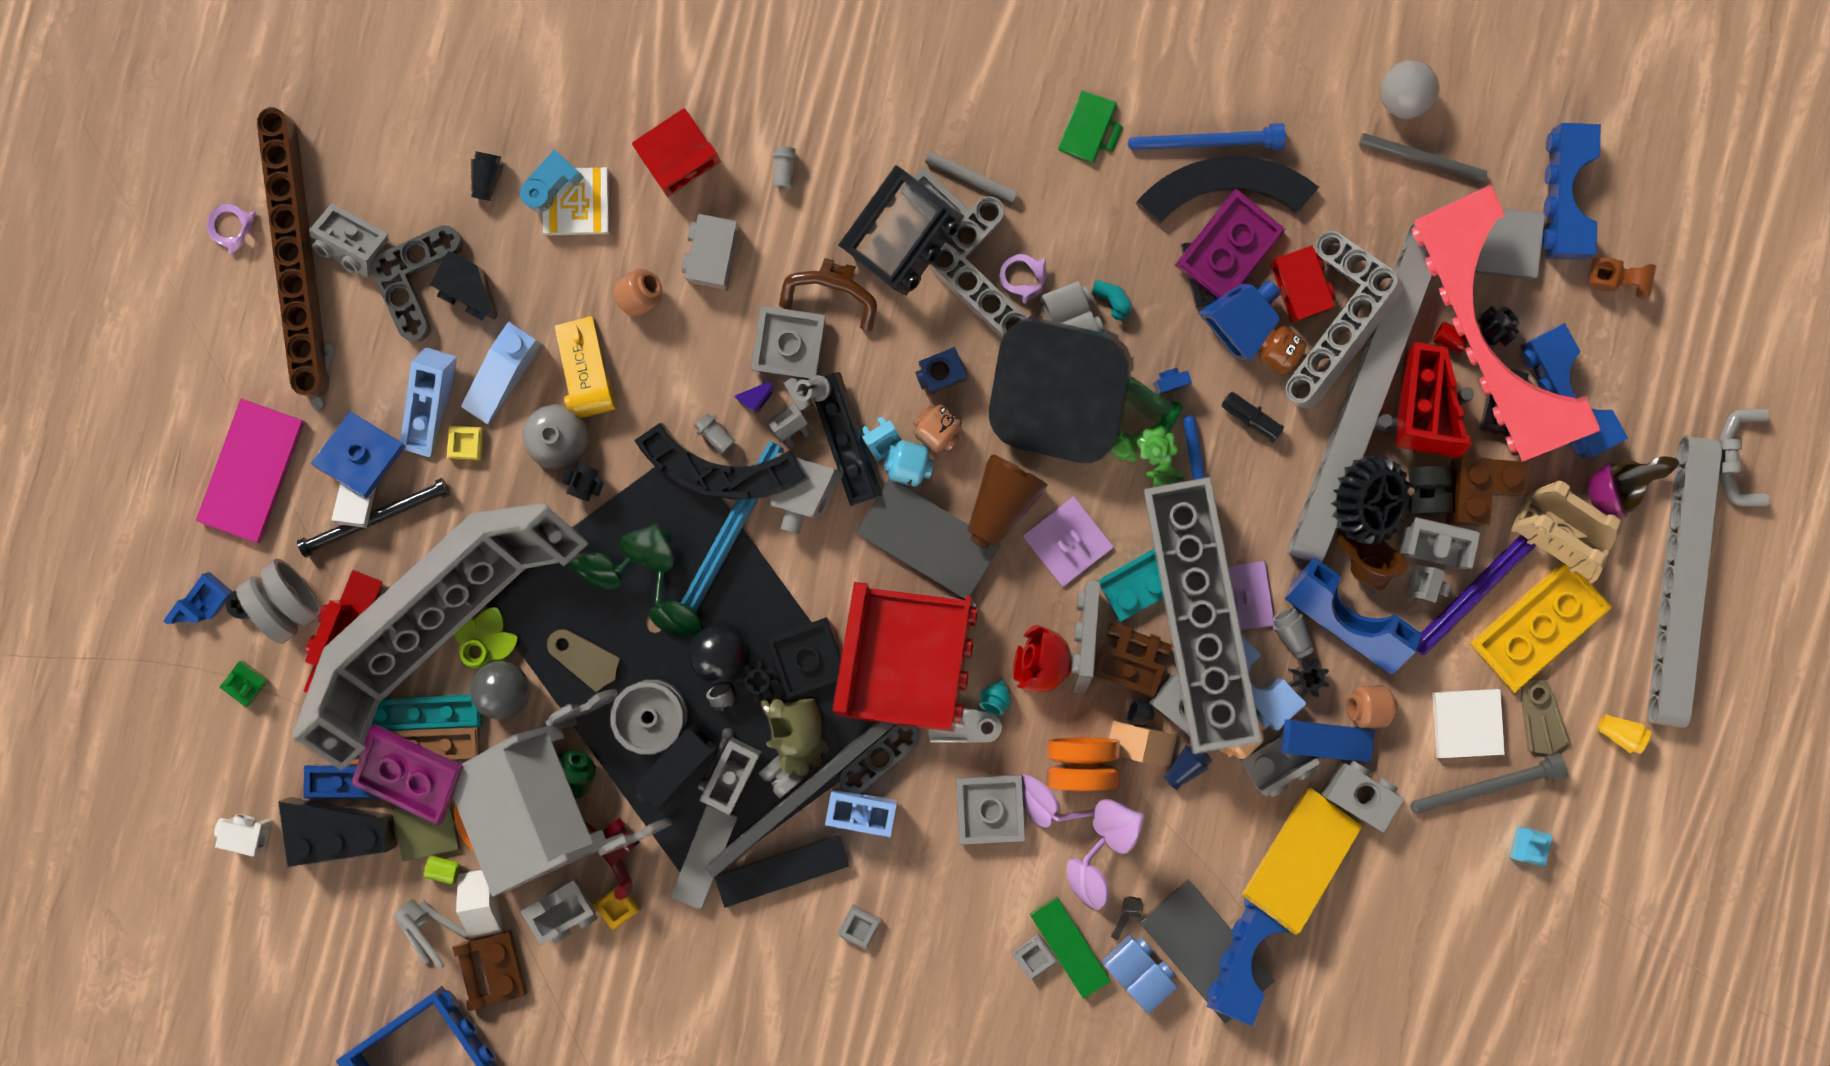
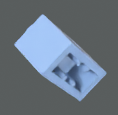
M833 788L825 825L891 837L897 800L862 793L856 794Z

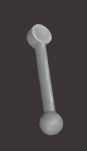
M332 344L323 346L327 374L331 356L336 352V348ZM323 395L313 398L311 401V407L315 410H322L325 406Z

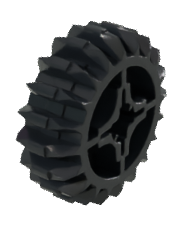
M1363 456L1362 459L1353 460L1351 467H1345V476L1338 478L1339 488L1333 490L1337 496L1336 500L1331 503L1336 507L1332 517L1338 520L1336 527L1341 529L1343 535L1349 539L1356 540V542L1362 544H1381L1384 540H1390L1392 533L1399 532V523L1406 522L1404 518L1405 511L1411 510L1407 507V501L1412 497L1407 493L1411 483L1406 481L1407 473L1402 471L1401 465L1382 456Z

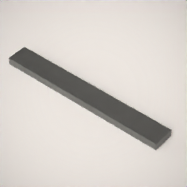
M881 722L872 724L706 865L705 870L712 878L718 875L895 724Z

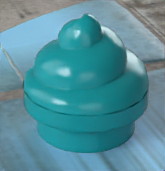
M1003 680L997 681L982 689L980 693L981 701L979 703L982 709L999 716L1003 715L1005 710H1009L1012 698L1010 697L1009 689L1006 687V682Z

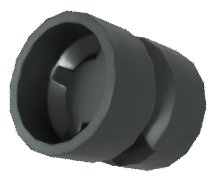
M1426 466L1408 468L1410 487L1414 489V493L1411 494L1412 497L1409 499L1410 514L1452 513L1453 494L1447 491V488L1452 485V467ZM1426 489H1435L1434 498H1428Z

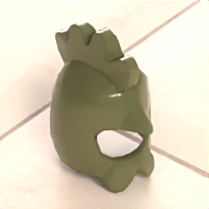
M775 699L771 704L767 700L761 701V707L769 720L772 732V739L766 744L768 747L776 749L778 754L781 755V770L786 774L794 770L797 775L805 776L809 772V767H819L822 763L821 753H827L829 746L824 739H821L822 718L815 699H802L786 703Z

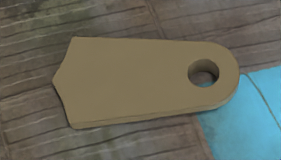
M566 629L557 630L549 636L547 641L549 653L595 692H598L605 685L616 679L620 660L618 656ZM565 638L568 641L569 646L566 650H561L557 646L558 639Z
M1541 679L1529 680L1521 689L1528 751L1553 755L1560 748L1569 744L1570 741L1549 684ZM1536 688H1540L1542 691V696L1538 700L1533 697V691Z

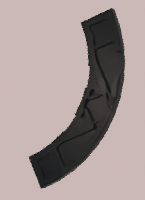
M1224 156L1205 159L1175 170L1150 187L1135 204L1161 224L1173 211L1198 196L1211 192L1233 191L1236 188L1239 191L1246 190L1260 193V195L1274 199L1297 213L1319 186L1302 174L1276 162L1254 157Z
M664 423L657 424L634 440L642 453L658 470L665 473L681 486L711 497L731 500L764 498L782 493L810 479L792 450L769 461L751 466H726L707 461L690 452L675 439Z

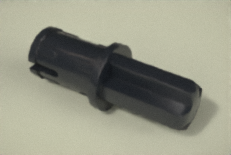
M1230 392L1222 402V408L1244 422L1246 429L1251 427L1269 439L1271 443L1279 437L1285 427L1262 412L1261 406L1256 408L1235 392Z

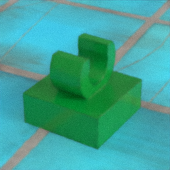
M238 661L219 688L244 707L252 704L269 679L245 661Z

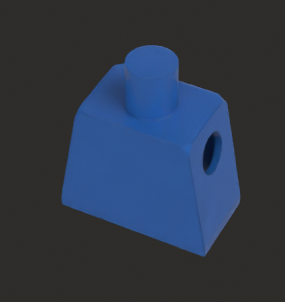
M1269 280L1258 290L1250 284H1239L1205 307L1198 314L1236 359L1250 361L1279 322L1278 314L1270 305L1281 295V291Z

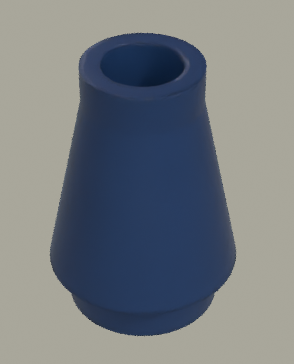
M1185 745L1170 770L1164 775V778L1175 790H1178L1187 782L1207 771L1212 759L1206 752L1192 754L1191 745L1189 747Z

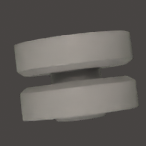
M275 558L261 569V578L257 576L249 577L237 586L236 592L243 609L255 625L271 640L283 644L297 634L298 624L308 626L317 620L321 606L313 591L298 572L285 561Z
M644 680L626 687L616 697L611 709V728L616 739L626 749L638 754H655L669 748L684 733L688 723V706L683 695L672 684L662 680ZM645 711L653 713L654 720L648 723L645 720L647 717L644 714Z

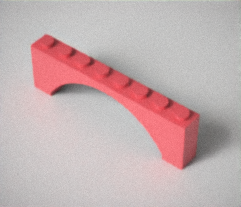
M1490 184L1415 219L1416 227L1412 228V232L1419 247L1425 244L1430 257L1425 258L1431 275L1433 277L1439 275L1444 287L1439 288V292L1445 306L1452 305L1457 317L1452 318L1458 335H1466L1470 347L1465 350L1472 366L1474 367L1479 364L1484 376L1479 378L1483 391L1486 396L1492 394L1497 406L1492 408L1496 420L1499 426L1506 424L1511 435L1506 437L1509 449L1513 456L1519 454L1523 462L1600 431V427L1586 395L1578 399L1541 389L1525 381L1512 372L1496 356L1481 332L1473 300L1475 268L1487 235L1496 220L1505 216L1494 188Z

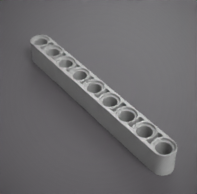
M1683 436L1678 445L1676 459L1679 460V465L1675 469L1647 710L1648 720L1651 724L1685 728L1689 725L1692 716L1722 455L1721 442L1716 439Z

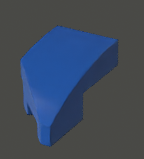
M204 573L187 596L176 602L163 622L166 624L177 622L193 623L214 618L226 604L227 597L233 591L212 573Z

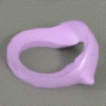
M232 204L220 205L210 213L207 220L209 236L217 243L227 247L230 255L234 254L243 246L245 235L253 229L256 211L248 213ZM232 212L239 217L243 226L241 233L236 238H225L218 234L216 221L221 214Z
M1017 254L1006 260L1001 266L999 275L1000 283L1004 290L1021 297L1024 304H1027L1030 299L1037 297L1047 281L1046 258L1036 260L1027 255ZM1024 262L1028 264L1039 279V284L1037 286H1013L1006 280V271L1011 264Z

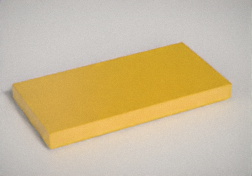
M1561 562L1469 644L1511 692L1516 693L1613 607L1596 587L1588 582L1586 577L1577 571L1571 572L1568 565Z
M1311 787L1306 788L1241 895L1293 934H1299L1357 837L1362 825Z

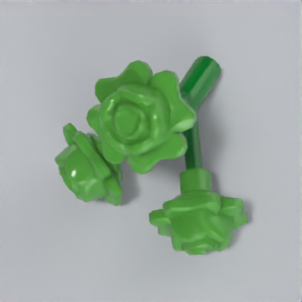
M1177 401L1171 403L1159 424L1144 430L1142 433L1138 431L1130 435L1120 429L1119 432L1121 434L1112 449L1115 457L1120 461L1127 459L1130 463H1136L1137 447L1139 446L1141 458L1149 459L1152 465L1159 463V466L1154 468L1153 472L1146 473V478L1153 479V487L1178 483V481L1184 479V474L1172 467V455L1178 452V448L1174 444L1175 436L1171 433V429L1183 410V405Z

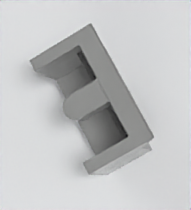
M1416 517L1414 522L1410 524V527L1403 528L1398 552L1403 556L1459 569H1472L1481 532Z

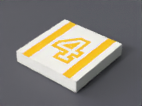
M575 168L584 178L576 186L568 181L554 196L552 206L548 210L543 211V234H610L609 169Z

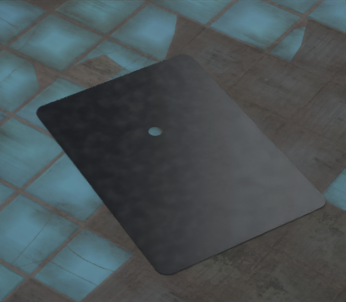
M654 467L572 528L588 542V545L578 554L588 552L600 553L610 557L615 566H619L627 559L620 548L622 537L630 532L639 531L657 523L672 538L669 546L674 558L672 568L664 572L662 600L664 603L667 601L681 603L731 511L721 498L704 495L681 486ZM742 528L696 614L702 622L703 629L719 625L735 630L743 638L747 647L746 664L755 669L757 668V662L762 660V668L768 670L774 666L765 639L812 622ZM633 561L622 573H619L622 582L619 587L611 590L599 589L588 584L571 568L569 563L565 566L560 563L526 568L486 604L488 609L497 607L500 610L504 621V632L515 634L518 637L515 647L560 709L570 704L581 706L587 703L594 695L603 691L616 689L618 694H620L626 687L638 682L662 680L672 684L686 701L688 706V723L685 730L696 723L719 745L722 740V731L725 728H731L734 731L735 739L762 751L731 813L738 817L726 848L875 723L874 721L838 717L833 712L837 683L787 701L776 669L771 673L772 679L779 680V684L770 685L769 689L773 694L771 697H768L763 692L760 694L759 701L755 702L753 693L741 694L746 689L745 682H739L737 678L746 677L748 674L743 668L739 676L725 682L730 684L735 695L733 707L730 708L728 705L724 708V712L715 710L710 705L706 694L712 687L721 683H709L701 679L693 671L689 662V648L694 637H677L667 634L662 630L654 633L646 627V619L649 616L650 608L657 607L655 595L658 571L648 566L644 567L642 563ZM566 629L618 656L620 660L616 679L605 685L598 692H595L549 653L547 648L549 636L557 630ZM560 638L557 641V646L561 650H566L569 643L565 638ZM757 672L756 676L750 678V682L755 683L756 689L760 690L763 684H767V679L761 678V672ZM813 698L819 707L822 718L821 739L827 742L829 750L827 753H821L822 763L819 767H809L808 774L785 795L778 798L773 792L771 782L764 781L758 774L779 755L776 749L770 748L766 744L772 739V732L769 720L761 707V701L767 700L771 704L775 699L786 703ZM614 701L576 718L578 725L574 726V728L647 827L666 818L671 819V826L652 835L677 870L681 872L707 804L700 801L704 792L699 790L698 787L717 748L680 788L656 810L653 806L650 808L645 807L636 798L635 794L637 791L633 786L668 748L655 754H638L626 749L616 739L611 728V709ZM650 711L644 712L647 715L645 720L648 723L654 720L653 713ZM887 738L884 742L889 744L890 738ZM884 748L874 749L870 754V759ZM862 759L859 763L864 764L866 761ZM838 772L834 777H832L827 783H825L821 788H819L815 793H813L808 799H806L802 804H800L795 810H793L789 815H787L782 821H780L776 826H774L758 841H760L766 835L771 833L785 821L790 819L800 810L805 808L807 805H809L819 796L824 794L834 785L839 783L840 772Z

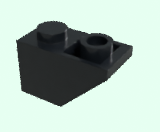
M448 250L430 283L432 287L439 290L436 296L452 305H455L457 300L467 305L465 312L482 321L485 315L495 320L498 313L485 271Z

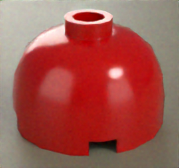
M1034 625L1023 635V637L1028 638L1024 649L1018 645L1013 662V679L1020 682V684L1016 685L1020 689L1039 693L1054 690L1063 683L1065 678L1070 676L1071 652L1068 642L1059 633L1040 625Z

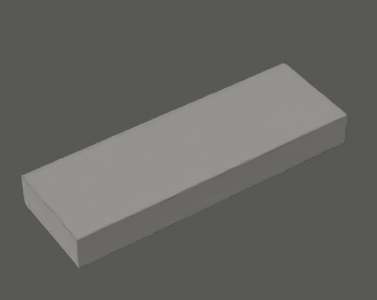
M710 805L706 806L670 898L698 909L702 908L713 878L705 870L706 865L726 848L738 816L734 814L728 815Z

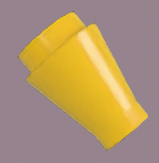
M1606 713L1601 718L1597 727L1598 732L1606 735L1629 753L1634 751L1641 754L1651 736V730L1646 729L1645 724L1613 717Z

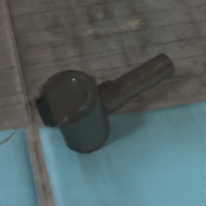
M1131 896L1124 898L1122 914L1111 935L1113 939H1119L1129 920V916L1141 917L1143 909L1141 898Z

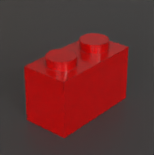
M1313 245L1275 258L1270 263L1291 324L1325 313L1335 307L1333 302L1336 300L1334 288L1330 282L1326 283L1322 272L1325 270L1324 261L1317 252L1315 253Z

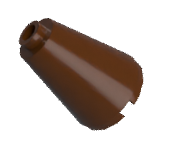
M994 454L987 461L967 529L969 533L973 534L970 540L985 549L990 544L996 547L1044 494L1048 484L1029 472L1026 473L1019 469V466Z

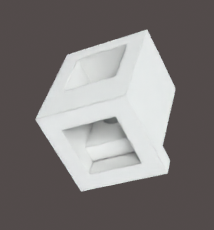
M235 814L230 819L220 818L214 830V836L217 837L215 847L253 857L265 852L272 820L264 819L254 823V817L242 814Z

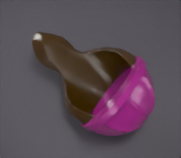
M1661 456L1653 459L1648 464H1640L1630 459L1606 463L1605 467L1599 469L1590 478L1587 490L1592 505L1601 512L1613 515L1619 514L1621 518L1627 517L1628 513L1634 511L1644 499L1649 483L1671 474L1678 467L1679 460L1673 457Z

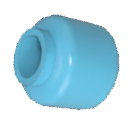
M900 440L895 446L890 445L884 463V470L888 471L890 480L916 487L922 482L923 478H930L934 460L929 459V450L926 446Z

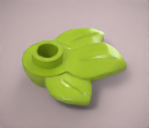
M497 607L483 611L475 620L471 618L454 634V637L460 644L459 657L467 667L481 668L488 664L490 660L504 659L514 650L518 637L515 634L503 632V616ZM474 646H478L481 649V656L479 658L472 655V648Z

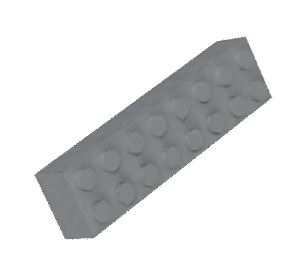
M1207 477L1144 489V500L1192 754L1262 742L1211 478Z

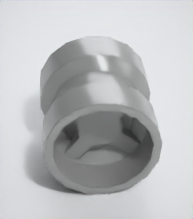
M778 755L758 773L764 781L771 782L773 792L778 798L785 795L804 778V776L797 775L794 770L791 773H784L781 770V755Z

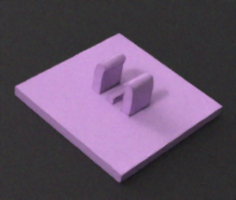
M1074 496L1023 535L1024 539L1062 587L1113 548V545Z
M1265 561L1228 566L1240 630L1273 626V611Z

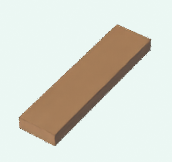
M480 727L390 731L452 761H467L481 754ZM361 753L347 766L357 765Z

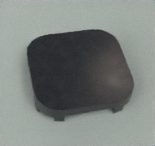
M1030 316L1018 321L1004 334L999 347L989 404V422L993 432L1002 442L1015 448L1077 463H1092L1101 460L1113 449L1121 434L1119 430L1130 375L1134 370V357H1131L1127 346L1119 339V335L1110 331L1106 333L1045 320L1043 319L1044 316Z

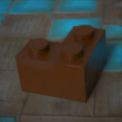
M1474 457L1451 459L1452 485L1449 486V492L1453 494V512L1447 513L1446 524L1490 525L1493 495L1511 497L1526 495L1528 462Z

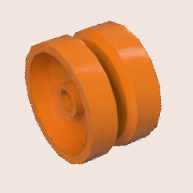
M1069 737L1047 740V757L1053 761L1068 763L1055 765L1047 769L1048 788L1090 792L1120 787V770L1111 765L1099 764L1112 762L1120 758V740L1096 737Z

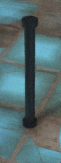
M443 478L437 479L432 486L370 512L367 528L439 496L443 498L450 496L445 480ZM339 525L312 538H301L297 540V545L301 554L307 558L313 555V551L365 528Z

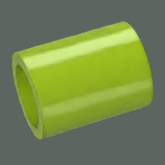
M430 856L425 866L424 878L454 885L458 878L460 862Z

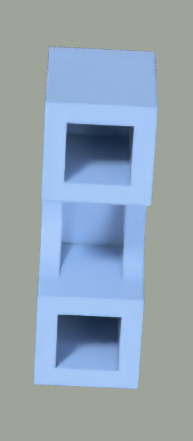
M1241 634L1249 674L1251 665L1261 655ZM1277 678L1268 687L1263 689H1257L1250 681L1257 719L1263 724L1265 729L1270 726L1278 731L1285 724V719L1290 720L1306 705L1304 700L1284 679Z

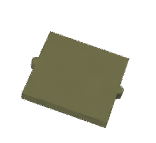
M451 802L445 819L439 826L400 807L392 808L396 827L394 837L398 838L403 861L460 849Z

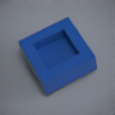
M1174 368L1160 373V379L1155 381L1153 386L1156 396L1186 387L1192 381L1188 370L1179 373L1178 368Z

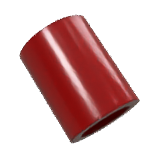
M1443 321L1433 337V342L1447 347L1449 350L1460 355L1467 346L1468 339L1466 335L1459 336L1455 326Z

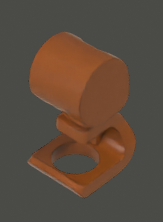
M1603 257L1593 258L1588 286L1599 290L1615 291L1620 285L1624 287L1635 285L1637 286V298L1645 299L1651 295L1656 265L1648 264L1640 268L1631 267L1626 269L1623 266L1624 262L1621 260Z

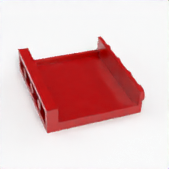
M854 582L833 712L838 717L955 732L956 723H962L964 704L959 703L961 691H966L969 672L964 671L965 659H971L973 651V639H969L970 626H976L978 618V607L973 606L974 603L971 596L966 595V599L961 600L869 588L867 583Z

